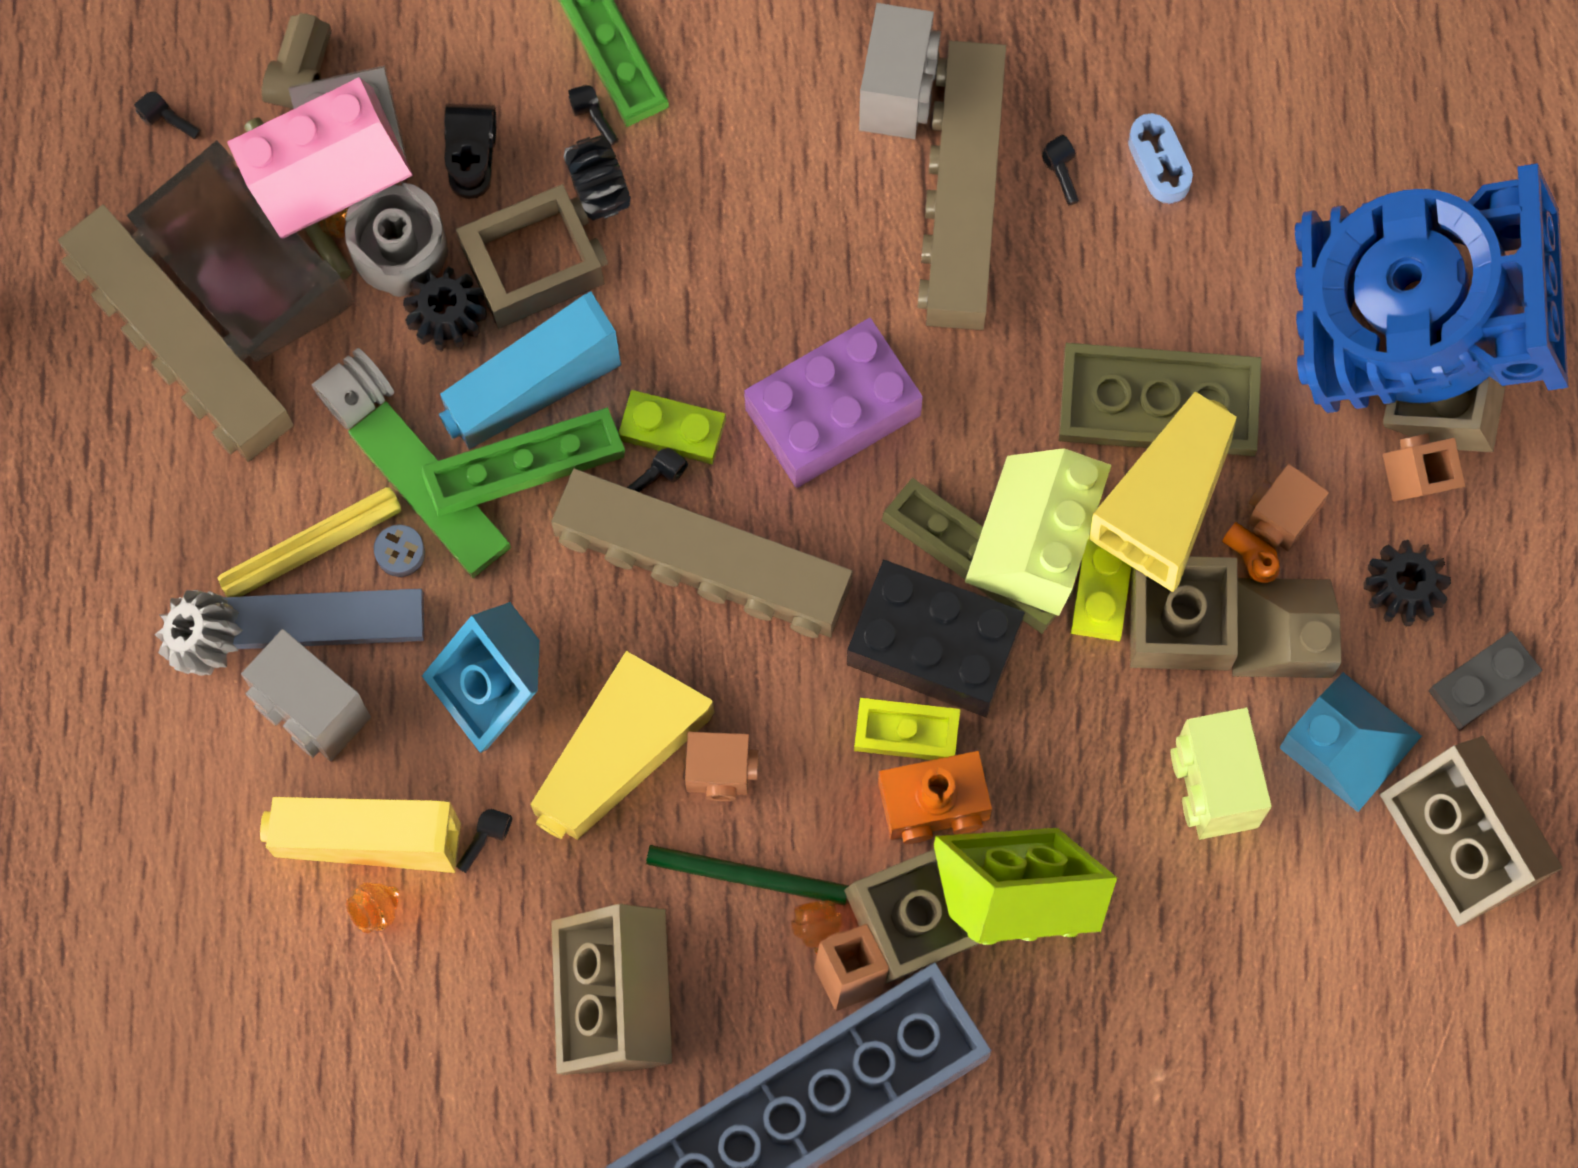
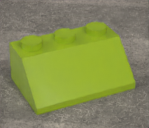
M1059 828L936 836L934 850L949 917L967 932V936L973 941L992 945L997 941L1021 939L1034 941L1038 937L1058 935L1075 937L1079 933L1101 932L1117 877Z

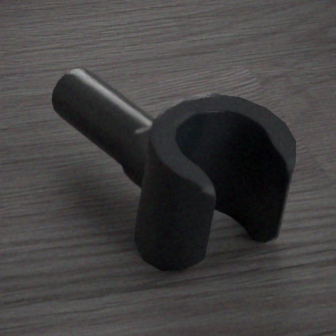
M583 85L568 90L574 116L590 113L591 119L601 135L609 140L611 146L616 144L619 139L603 116L594 88L590 85Z
M157 92L146 93L134 104L138 116L150 127L162 117L168 124L173 125L193 139H197L201 133V129L171 110L166 101Z
M1059 135L1047 143L1042 153V159L1044 164L1051 171H1054L1056 177H1058L1069 206L1078 203L1079 199L1065 163L1075 158L1076 153L1069 139L1065 135Z
M661 449L654 457L651 467L626 488L641 492L652 482H655L661 474L674 483L685 472L688 462L673 449Z
M488 809L482 812L477 824V833L456 867L467 873L486 845L488 837L504 841L511 827L512 816L495 809Z

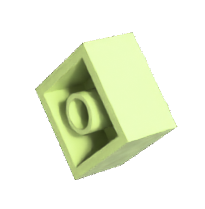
M1248 708L1187 719L1180 735L1176 737L1177 748L1171 749V760L1176 777H1184L1188 796L1182 798V804L1188 827L1196 826L1199 840L1259 828L1272 805Z

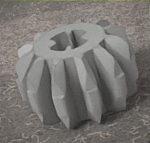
M186 590L183 598H171V611L166 614H159L164 621L163 628L154 634L163 642L158 654L169 660V665L173 666L175 670L186 674L191 672L200 676H211L214 668L227 667V653L239 651L233 644L234 637L243 631L235 624L239 612L233 609L231 605H228V600L223 599V596L210 591L206 593L199 590Z

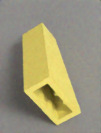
M1194 392L1093 513L1089 540L1174 592L1181 581L1229 451L1237 416L1230 413L1220 402L1208 400L1199 393Z
M626 651L530 805L534 815L539 817L536 824L559 839H562L566 833L578 840L687 742L688 732H698L710 721L714 714L713 700Z
M273 797L271 812L264 811L262 816L260 838L262 842H267L266 848L270 853L278 858L455 873L461 822L451 803L446 801Z

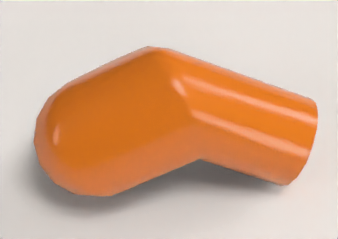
M1235 522L1222 542L1243 557L1248 575L1253 580L1259 583L1274 581L1280 572V561L1275 548L1238 522Z

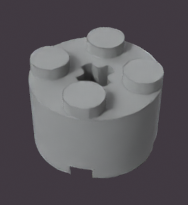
M408 183L392 185L349 206L345 219L346 244L357 272L369 285L378 290L388 292L393 296L402 297L412 292L410 287L412 280L423 284L428 282L426 277L428 269L433 270L436 276L441 271L449 252L445 230L435 202L419 187Z

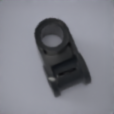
M446 104L444 160L448 171L450 187L455 194L462 198H478L489 189L492 180L493 148L496 143V107L489 104Z

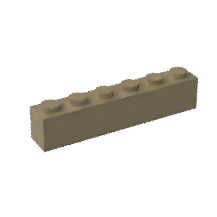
M949 41L948 58L938 57L936 86L945 87L944 102L934 101L932 130L941 131L940 146L931 145L929 174L938 175L937 190L927 189L925 218L934 219L933 235H923L921 263L931 264L930 279H920L918 308L927 309L926 326L984 330L1006 45Z
M104 204L58 239L59 244L67 255L61 260L64 267L78 283L84 279L91 283L96 290L90 295L108 317L115 312L126 323L120 328L123 334L138 351L142 350L145 346L156 357L151 362L156 372L169 386L175 381L180 384L187 392L181 397L183 402L199 420L207 415L217 426L212 431V434L230 455L238 450L246 461L249 462L294 426L287 410Z
M574 468L551 520L554 535L559 537V543L573 551L585 553L587 548L605 554V560L619 568L631 570L633 565L646 569L651 571L652 578L663 584L678 587L680 582L697 588V593L709 601L724 604L727 599L744 606L743 610L755 618L771 621L772 617H776L791 623L790 628L810 638H818L819 634L831 638L852 585V570Z

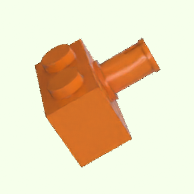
M979 751L879 771L878 784L891 840L903 838L904 844L920 843L933 838V831L952 828L954 834H963L981 829L983 827L982 821L990 820L992 806Z

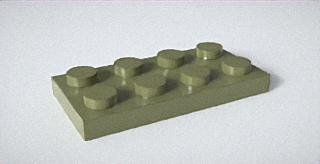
M1066 343L1064 349L1059 441L1148 448L1192 394L1197 392L1208 400L1220 402L1230 413L1237 416L1232 442L1227 454L1255 456L1258 446L1262 357Z

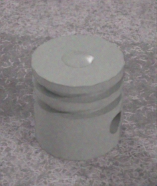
M360 348L353 351V358L348 355L343 359L344 365L336 364L311 384L323 404L347 430L375 409V402L379 405L385 401L384 395L390 397L394 394L393 388L383 373Z

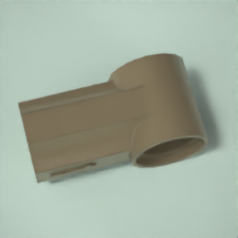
M305 13L290 17L277 61H270L265 71L262 84V100L265 103L293 109L288 88L298 84L321 80L319 71L332 33L330 24L323 22L317 16Z

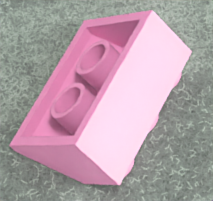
M360 77L227 142L247 187L282 239L413 176L373 87Z

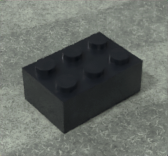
M883 559L848 646L847 666L987 718L1020 633L1025 612Z

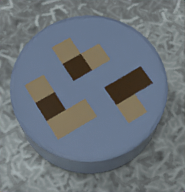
M393 525L384 529L376 538L374 555L384 572L395 577H405L413 574L421 567L425 558V547L420 535L413 528L406 525Z

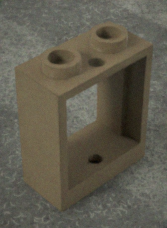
M563 184L456 229L461 249L479 288L484 293L486 304L498 329L604 285L602 267L608 265L603 248L597 238L588 239L583 226L589 224L581 201L578 197L570 200ZM560 213L583 262L515 291L506 293L485 244Z

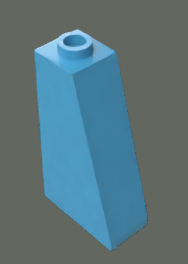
M590 291L440 393L445 411L439 413V417L452 439L461 436L467 448L471 449L621 366L616 331L593 293Z

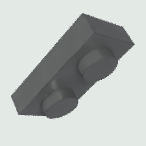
M1510 631L1434 684L1429 692L1460 731L1537 677L1542 672V669L1514 633Z

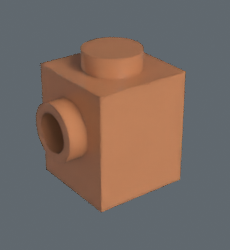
M1429 433L1399 440L1400 450L1382 454L1393 502L1465 487L1455 438L1430 443Z
M1288 463L1273 484L1265 479L1250 499L1248 504L1253 506L1254 510L1248 524L1254 527L1253 531L1256 536L1272 547L1281 546L1286 551H1289L1322 508L1329 491Z
M688 732L685 772L687 792L706 793V799L722 802L736 800V794L747 795L748 780H758L759 750H750L749 734Z
M865 924L849 931L837 932L820 941L814 969L835 1011L882 994L889 966L868 925Z

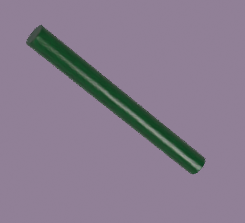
M654 845L649 846L646 865L846 905L847 896L844 889L849 885Z

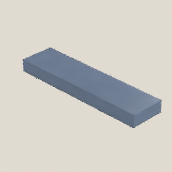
M422 589L223 597V599L228 600V605H231L233 609L239 612L235 624L243 631L234 637L233 644L237 649L265 648L282 629L303 646L424 641V593Z

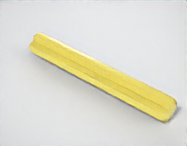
M385 487L220 574L218 577L219 584L226 597H241L399 514L401 505L390 487Z

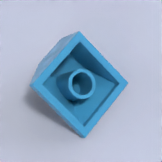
M511 602L471 615L422 675L480 753L486 751L538 691L540 640Z
M1343 672L1294 725L1279 748L1349 806L1359 812L1422 735Z

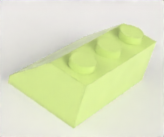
M1065 448L1007 456L965 583L1059 616L1072 591L1091 532L1093 513L1099 506L1111 465Z

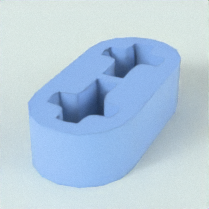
M1152 113L1140 116L1131 126L1128 140L1130 152L1152 196L1163 203L1179 202L1185 198L1191 186L1193 177L1191 165L1171 124L1166 118ZM1145 130H1149L1152 136L1161 135L1157 145L1158 153L1155 152L1149 140L1141 142ZM1162 164H1165L1171 176L1180 175L1177 187H1172L1169 182H1160L1163 175Z

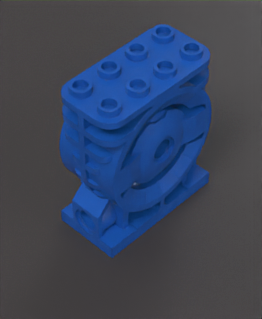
M1538 163L1518 166V179L1482 185L1468 202L1460 197L1438 190H1402L1363 203L1360 208L1349 214L1344 205L1332 207L1330 220L1322 221L1315 210L1305 211L1302 215V222L1295 224V240L1298 250L1302 252V266L1296 267L1295 277L1298 292L1303 296V310L1297 311L1296 323L1299 337L1301 340H1304V355L1298 356L1297 369L1301 384L1309 385L1315 404H1320L1325 412H1338L1341 400L1349 399L1356 409L1367 408L1369 396L1379 395L1384 404L1395 403L1396 400L1408 403L1442 401L1471 390L1488 377H1491L1502 386L1543 380L1548 391L1569 388L1559 208ZM1453 243L1465 245L1472 258L1473 278L1469 293L1468 269L1462 255ZM1518 249L1513 255H1506L1505 251ZM1420 281L1415 288L1408 291L1404 290L1410 283ZM1354 299L1366 321L1375 330L1386 335L1387 353L1379 352V336L1364 328L1353 317L1351 308ZM1442 328L1441 342L1437 343L1436 331Z

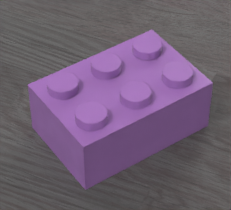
M871 318L864 320L744 390L746 412L796 489L920 417L923 398Z

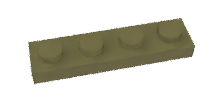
M912 477L886 508L881 521L963 579H966L983 527ZM976 587L993 600L1024 611L1023 621L1041 634L1044 633L1057 616ZM1073 590L1071 591V593H1070V595H1069V597H1068V599H1067L1065 605H1066L1067 602L1070 600V598H1071V596H1072V593H1073Z

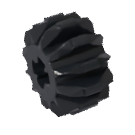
M602 135L591 139L587 137L565 149L564 160L575 191L588 218L593 221L603 217L607 219L619 214V211L629 208L631 201L629 190L615 152L608 139Z
M448 266L444 271L443 277L437 278L435 272L428 269L426 274L428 282L423 284L412 280L410 287L415 296L404 298V309L410 313L405 318L409 330H418L416 336L423 345L434 339L436 349L442 352L446 347L447 340H453L455 346L462 349L464 346L462 335L465 333L469 336L478 337L480 330L476 322L483 321L487 317L485 307L480 305L485 299L484 293L479 287L472 288L473 279L468 273L456 279L454 269ZM445 304H451V305H452V306H448V307L446 308L445 314H439V313H438V312H442V311L444 310Z
M1409 540L1402 541L1398 551L1388 544L1380 551L1381 559L1372 558L1369 562L1367 569L1372 576L1365 579L1363 587L1367 591L1376 593L1369 601L1370 608H1379L1382 605L1388 608L1384 614L1385 622H1391L1397 613L1401 614L1402 622L1406 627L1414 623L1416 615L1427 622L1434 616L1433 607L1442 608L1445 605L1447 597L1442 590L1450 586L1451 577L1438 573L1445 565L1444 558H1436L1432 561L1426 558L1430 553L1429 544L1423 545L1418 553L1413 552L1412 544ZM1401 576L1410 578L1408 584L1415 582L1416 586L1413 591L1403 588L1406 582L1398 583Z

